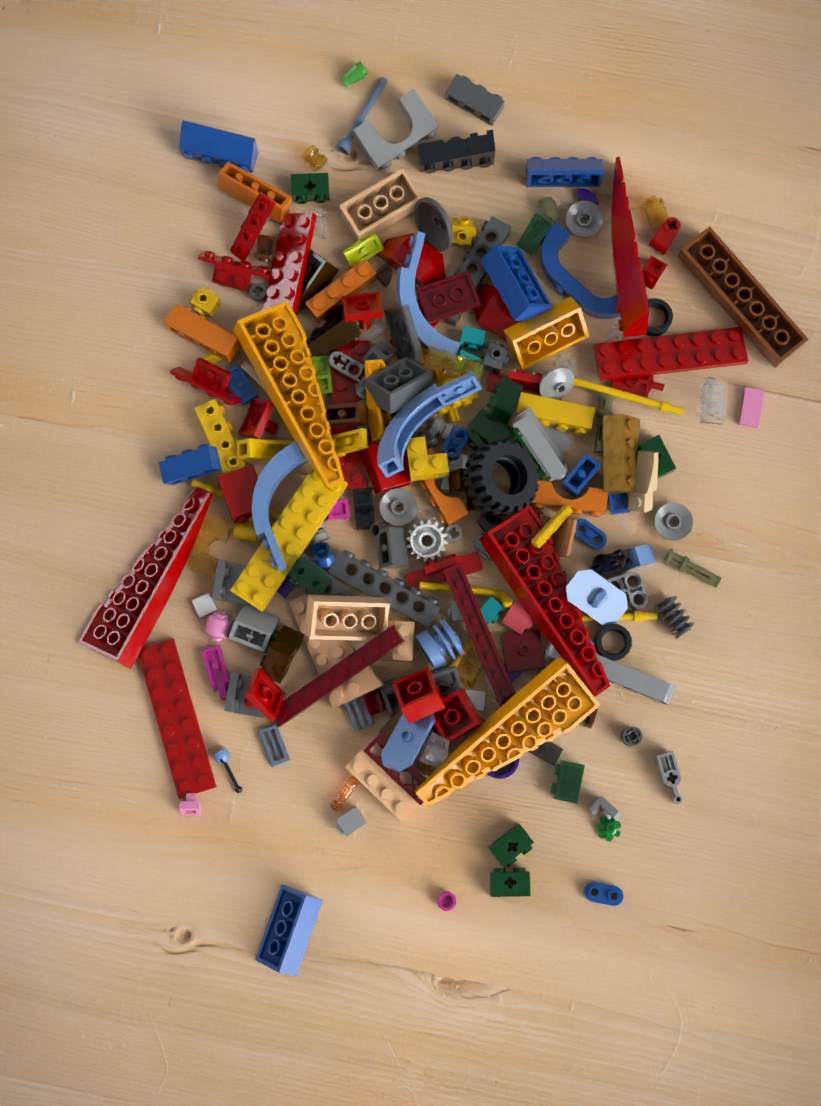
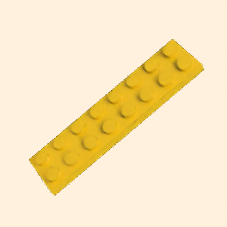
M312 468L272 527V532L286 564V570L279 572L277 567L273 568L269 558L272 556L270 549L266 550L262 542L230 591L263 612L348 486V483L343 481L326 489Z

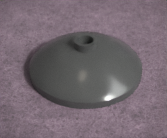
M429 197L419 199L414 208L418 231L425 233L424 241L438 252H443L451 246L453 239L450 217L436 200Z

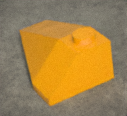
M383 359L364 361L365 379L387 367ZM366 387L368 425L372 441L381 440L387 426L401 409L389 414L379 408Z

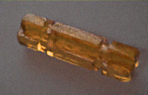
M351 776L347 781V785L343 786L337 794V798L331 802L330 807L335 811H339L342 803H345L354 791L353 788H356L360 781L356 777Z

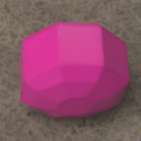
M450 891L441 892L437 898L438 907L444 911L452 910L456 905V897Z

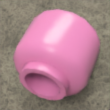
M214 612L213 615L208 617L206 634L211 636V640L219 642L222 639L228 638L231 632L232 619L226 613Z

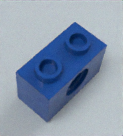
M586 453L562 482L561 487L576 498L600 469L601 464Z

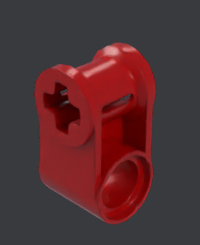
M675 217L667 218L648 245L664 255L680 230V221ZM670 225L674 227L672 230L668 229Z

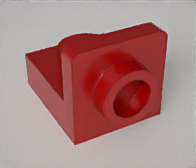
M652 255L642 269L645 286L651 290L655 287L667 267L666 263Z

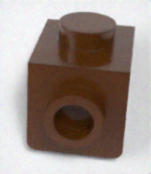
M259 234L257 253H254V257H259L260 262L270 263V259L275 260L274 256L278 247V237Z

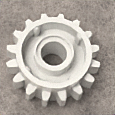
M428 520L427 524L420 521L421 526L419 527L414 524L415 530H409L408 532L411 534V537L406 538V540L411 542V544L407 545V548L412 547L413 549L411 555L418 554V560L421 556L424 557V562L427 561L428 557L431 560H435V555L441 557L440 551H446L443 545L448 544V541L444 540V537L448 535L442 533L444 527L438 528V522L431 525V520ZM425 535H429L433 539V543L430 546H425L422 543V538Z

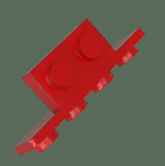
M263 192L258 194L249 209L248 215L242 223L241 229L230 249V252L241 261H245L249 256L275 205V202Z
M204 251L198 255V260L215 264L212 278L213 283L248 292L252 274L267 279L271 278V270L266 266H252L248 261H234L230 256H216L212 251Z
M201 357L197 358L193 373L182 367L170 370V374L174 375L177 380L190 383L193 388L201 389L207 392V395L223 400L222 402L226 405L232 406L240 403L242 400L241 397L227 391L232 373Z
M519 369L509 371L508 375L490 372L486 391L520 397L521 392L542 396L539 391V385L544 376L537 372L526 374Z
M474 552L464 556H456L454 553L445 556V560L440 562L437 559L426 562L427 566H424L423 569L406 574L408 586L410 589L412 586L419 589L420 581L431 583L447 582L443 570L461 563L466 575L483 570V565L479 553Z

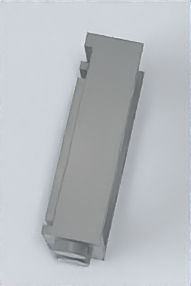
M528 407L514 416L513 427H518L519 435L521 434V438L549 477V480L551 482L553 480L558 481L565 477L567 461L532 409Z

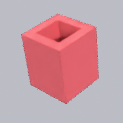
M516 599L502 623L522 634L525 628L528 630L531 628L534 620L522 603Z

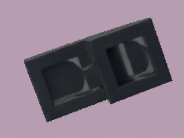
M372 488L353 489L356 529H370L372 524L375 523Z

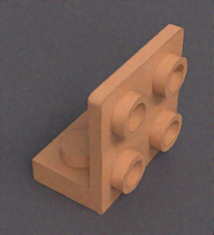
M536 514L544 526L551 519V517L543 514ZM566 519L551 535L554 542L552 545L555 552H558L559 557L570 556L576 532V519Z

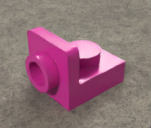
M338 500L324 522L349 519L348 500Z

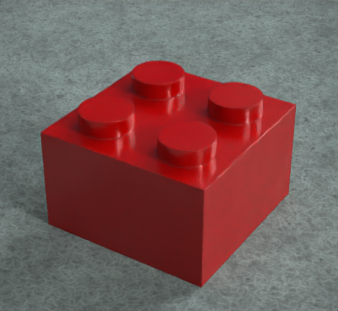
M429 667L392 682L400 708L409 724L445 708L437 682Z
M458 689L443 699L445 708L433 713L434 725L445 744L454 742L484 723L465 689Z

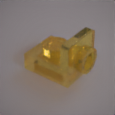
M651 196L646 198V202L641 204V207L645 208L650 226L653 227L661 224L669 218L662 198Z

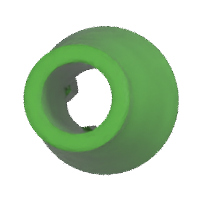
M361 61L355 62L340 79L348 87L366 78L368 71Z

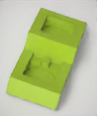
M329 355L310 357L315 368V376L319 383L321 394L333 393Z

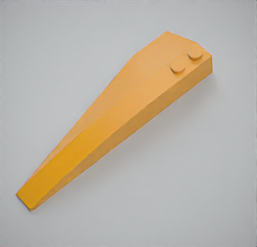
M285 301L237 320L233 329L277 411L326 489L343 482L344 477L339 458L336 456L335 443L332 440L331 428L325 414L326 409L319 383L316 380L315 368L310 358V349L306 343V334L289 302Z
M558 657L461 743L420 785L415 793L428 807L449 796L454 790L466 787V784L471 781L479 780L485 777L486 773L494 772L522 757V754L539 748V745L556 739V736L562 733L565 734L571 731L598 708L600 704L570 665L561 657Z

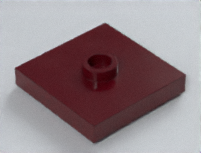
M539 629L523 631L522 634L518 632L501 634L507 673L545 668Z

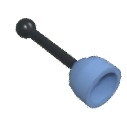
M227 748L212 754L217 763L224 764L235 786V792L241 793L242 787L238 785L227 763L229 760Z

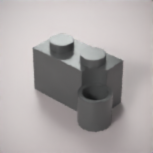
M373 523L370 533L373 538H376L379 568L397 569L409 566L405 528L391 527L388 523Z

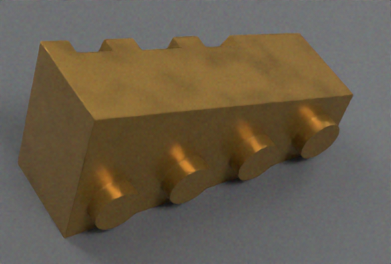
M626 414L603 416L605 493L621 494L633 493L641 420L639 418Z

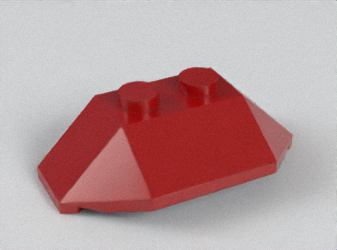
M414 233L387 239L382 245L384 249L376 255L389 262L396 270L400 267L406 268L404 262L406 255L410 254L411 247H409V241L411 236H414ZM425 241L423 242L415 276V283L418 286L446 278L443 254Z
M481 284L476 291L481 303V307L474 309L476 321L507 342L504 330L521 321H515L510 316V311L502 301L497 288Z

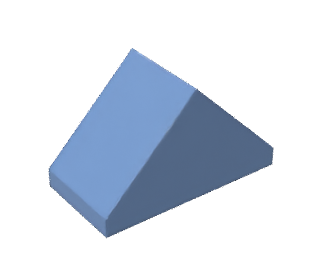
M647 544L630 548L628 558L632 559L633 564L629 568L619 571V574L655 563L656 560L651 545Z

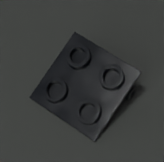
M618 549L613 553L599 554L594 557L590 569L602 576L629 568L633 564L632 559L628 558L630 549Z

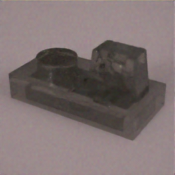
M547 741L539 745V748L528 751L541 760L555 766L563 749Z

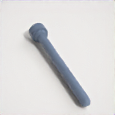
M386 78L380 79L347 136L337 143L336 149L339 152L348 155L351 151L354 138L351 133L353 129L361 125L387 84Z

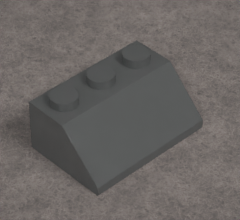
M405 357L364 379V384L376 405L392 414L403 408L419 393L433 386V373Z

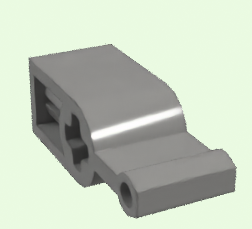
M674 751L654 756L662 784L670 787L672 802L674 804L682 803V797L679 796L677 789L681 781V775ZM669 773L675 776L672 783L666 779L669 777Z

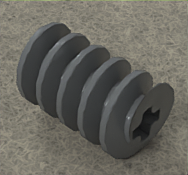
M672 596L654 607L661 606L658 613H665L662 619L670 620L667 623V627L674 626L670 632H678L675 637L677 639L690 631L694 622L687 623L690 616H682L686 610H679L678 608L681 606V603H674L677 596Z

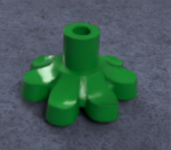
M602 816L600 818L601 824H596V830L601 831L598 837L603 839L606 836L607 841H612L613 836L619 837L620 831L617 829L621 827V823L614 822L613 818L609 820Z

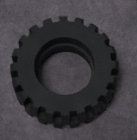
M509 439L493 441L477 448L470 455V459L466 461L465 467L467 469L463 473V476L466 477L464 486L468 489V496L473 499L472 503L475 506H480L479 509L484 513L488 512L492 516H505L526 508L536 497L534 492L538 491L539 484H537V481L540 480L539 474H537L538 466L534 464L532 454H528V450L524 446L519 447L520 444L518 442H511ZM495 462L501 464L510 476L511 486L508 494L502 492L494 482L492 469Z

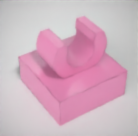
M186 793V801L179 803V810L182 816L201 815V805L199 801H196L194 793Z

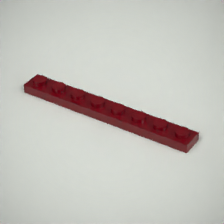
M461 563L443 570V574L497 702L501 707L516 693Z
M390 626L283 700L278 715L274 720L276 725L282 727L404 643L405 640L396 626Z

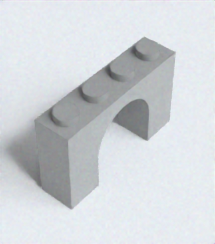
M415 89L397 101L398 106L410 124V134L405 141L397 144L384 141L369 120L353 129L351 133L376 171L380 168L382 170L386 169L391 165L390 161L395 158L397 160L401 159L407 154L405 151L409 148L414 150L418 147V144H421V140L424 138L429 140L437 134L436 130L439 125Z

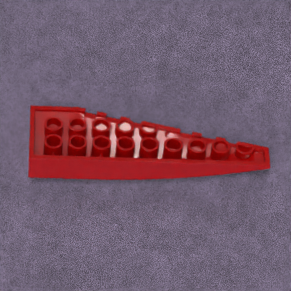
M619 156L616 157L613 180L611 243L618 302L615 303L616 314H620L621 319L618 320L619 332L623 331V338L646 335L650 311L643 270H641V259L638 257V245L634 241L635 230L631 210H629L628 196H626L625 182H622L624 176Z
M199 487L195 489L182 505L183 509L180 513L170 519L172 522L165 530L162 529L156 542L154 544L151 543L131 566V572L121 578V584L115 591L111 590L107 595L108 599L103 605L100 604L96 608L77 643L128 669L132 668L183 571L213 496L212 492Z
M529 505L488 531L478 540L549 642L564 661L570 665L593 696L596 697L610 687L602 663L597 659V651L595 646H592L588 636L590 634L588 628L584 626L581 610L567 600L565 587L568 584L566 580L567 575L559 563L560 557L558 552L554 550L552 537L550 536L540 548H535L531 543V540L544 525Z

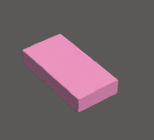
M745 387L739 425L753 428L759 427L764 390Z

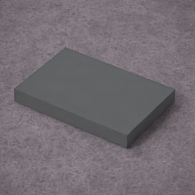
M409 305L384 310L398 359L401 360L408 357L415 362L425 360Z

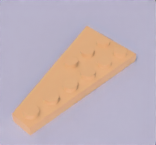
M305 594L290 601L289 604L300 631L304 634L305 643L317 672L321 675L356 650L347 640H314L308 638L304 633L308 594ZM369 666L327 696L332 708H337L385 684L382 680H379Z

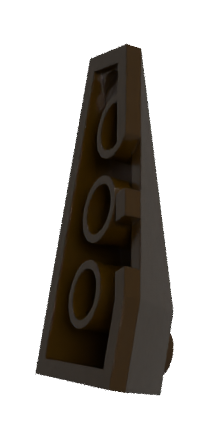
M311 248L296 315L306 307L305 302L331 283L339 271L337 267Z
M343 305L325 318L326 323L322 327H315L312 330L310 338L306 340L311 357L345 346L359 338L361 331L356 321L345 322Z

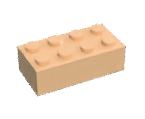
M404 168L342 203L339 205V210L356 240L359 241L372 232L377 234L414 212L416 202L422 197Z
M308 595L304 633L309 639L370 641L387 629L390 603L383 597Z
M371 739L345 768L402 822L416 808L418 803L363 751L373 741ZM376 743L369 751L374 756H381L383 749ZM392 772L398 778V772ZM400 772V781L403 784H412V776L408 772ZM406 786L412 791V786ZM414 786V794L421 800V798L415 793V791L420 786Z

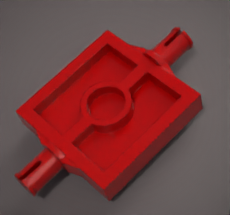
M653 375L611 380V388L648 398L651 389L663 391L665 385L655 382Z

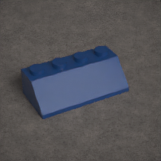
M182 120L179 149L184 158L189 160L199 159L205 164L214 163L222 168L227 162H230L246 172L253 173L258 156L255 138Z
M532 157L527 159L526 187H600L604 176L602 159H597L596 157H588L586 159H578L577 157H569L568 159Z
M494 245L481 259L485 271L491 277L494 287L497 288L502 301L510 311V316L515 321H528L553 308L519 247Z
M282 884L255 960L279 973L297 976L323 900Z

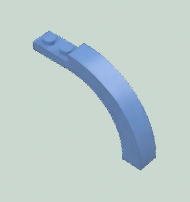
M417 232L414 236H411L409 241L411 250L410 254H407L404 265H406V268L400 267L398 269L396 278L398 306L409 305L420 344L434 355L453 362L456 361L460 342L451 340L432 328L422 315L416 300L415 276L425 238V233Z
M473 371L441 387L437 383L411 399L395 415L381 438L377 453V464L386 478L404 470L403 456L406 446L414 432L425 420L440 409L482 389Z
M296 441L283 448L268 462L258 478L252 499V518L257 539L263 540L266 550L270 549L272 554L269 557L273 568L277 567L279 572L286 570V564L269 523V505L273 492L280 481L293 469L309 462Z

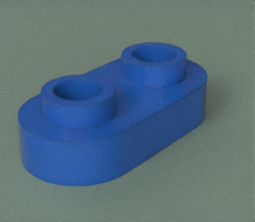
M462 426L454 427L451 430L442 449V453H447L449 461H455L461 456L469 439L468 430Z
M586 519L577 520L574 536L594 550L602 549L607 542L606 534ZM578 527H584V532H579ZM593 538H599L600 543H594Z
M321 542L311 547L310 551L317 566L327 568L335 561L328 543Z
M589 882L584 887V895L591 902L617 906L624 897L622 890L614 885ZM593 888H596L598 890V893L595 896L591 895V890ZM612 892L617 894V898L614 900L610 898Z

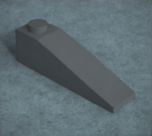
M456 666L430 670L437 682L442 698L461 685ZM408 675L384 681L385 685L380 687L390 718L400 709L392 682Z

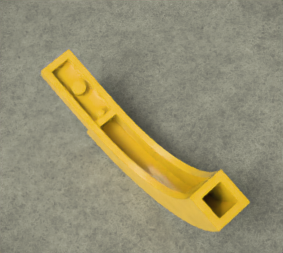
M360 428L331 436L332 440H334L335 452L338 457L346 456V453L368 448L367 429ZM247 438L237 441V460L268 463L279 451L295 442V440L279 441Z

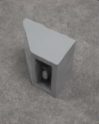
M244 604L233 624L228 639L266 654L264 652L269 641H272L280 618Z

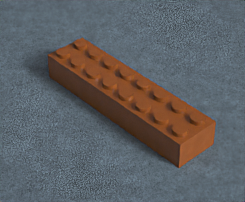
M710 226L680 250L678 254L680 260L732 320L742 328L745 335L774 368H777L809 340Z

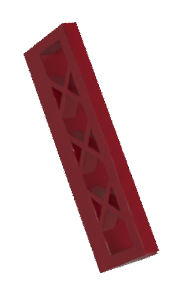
M379 733L363 751L421 806L424 802L414 794V786H420L427 778L411 765L400 772H408L412 776V784H403L400 781V772H398L397 778L392 773L397 771L384 767L378 760L382 759V756H374L369 751L376 743L384 749L388 742ZM406 786H412V791Z

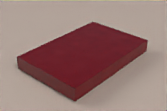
M469 271L415 288L424 317L429 324L481 307Z

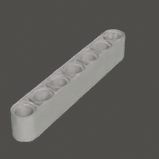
M549 642L544 655L556 660L561 656ZM596 654L598 661L602 663L609 682L669 705L676 686Z

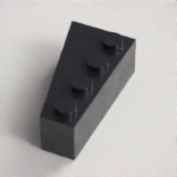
M493 129L487 130L485 135L478 136V133H472L470 137L465 139L456 136L445 143L441 139L418 144L420 172L430 174L437 170L449 172L457 168L468 170L476 166L487 168L494 165L496 150Z

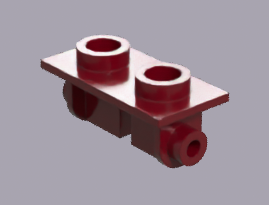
M379 688L362 696L370 716L386 710L382 694L376 693Z

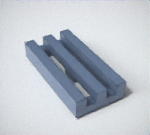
M362 696L359 699L368 722H364L355 699L352 700L361 725L357 726L349 703L345 704L355 731L373 724Z
M276 724L258 730L271 767L290 760ZM272 729L275 730L276 736L281 746L283 755L285 757L283 759H281L280 753L278 751L277 745L272 735ZM264 732L268 733L272 747L277 757V761L275 762L270 752Z

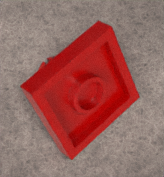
M380 291L342 296L345 322L359 321V328L364 330V322L366 323V329H369L371 327L370 319L383 318Z
M252 400L238 435L245 438L260 439L264 430L270 434H275L278 424L269 420L275 405L271 401Z
M258 668L254 671L245 693L244 704L248 709L256 707L271 722L278 715L285 692L261 668Z

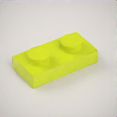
M372 232L342 252L351 268H353L365 258L368 260L384 248L375 232Z

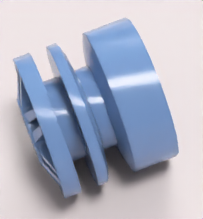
M444 619L439 621L442 628L441 631L435 624L432 625L435 633L433 636L427 630L415 636L434 669H440L447 664L444 657L446 654L452 660H455L454 649L459 656L464 654L460 639Z

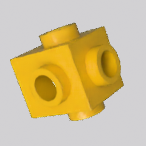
M451 217L453 229L452 243L461 246L471 245L472 238H476L477 228L473 226V219L468 217Z
M199 287L198 291L195 290L190 298L193 311L197 314H205L210 318H213L221 305L220 298L216 296L213 290L207 287L206 289Z

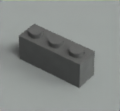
M456 74L445 92V100L491 126L494 125L504 109L505 101L501 96L488 92L482 85L472 83L466 76Z

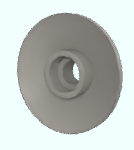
M590 201L574 203L566 214L568 229L578 237L587 238L595 235L603 224V215L600 208ZM581 219H586V220H587V223H586V224H582V223L580 222V220H581Z
M556 367L550 370L540 382V394L542 397L556 400L561 399L572 389L574 374L566 367Z
M401 488L392 489L380 501L382 518L393 526H404L410 523L417 514V500L408 490ZM396 506H401L403 508L402 511L397 512L395 510Z
M668 503L657 511L654 524L657 532L663 538L677 541L690 533L693 526V518L690 511L684 505ZM675 520L676 525L671 526L669 521Z

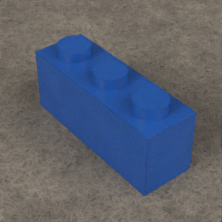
M209 444L199 445L196 450H184L178 456H167L165 460L159 462L163 484L172 486L222 470L217 447L209 446Z

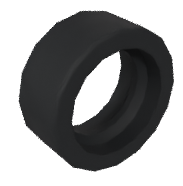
M656 298L649 299V308L656 307L661 309L665 314V322L658 328L647 326L646 335L660 336L670 327L673 320V312L665 301Z
M609 624L597 632L594 646L600 656L617 661L629 653L632 647V638L630 632L625 627L619 624ZM616 631L623 636L624 647L619 653L610 654L603 649L602 638L607 632Z

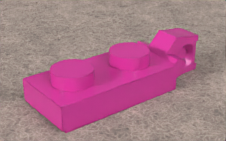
M221 645L203 649L201 652L210 685L214 692H219L220 699L224 700L227 698L230 678Z

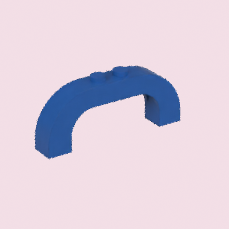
M557 222L548 231L541 249V266L546 278L554 285L553 288L557 293L563 294L567 298L572 297L585 314L598 319L620 317V314H616L615 303L618 302L617 294L610 298H599L593 295L560 264L558 252L569 241L571 234Z

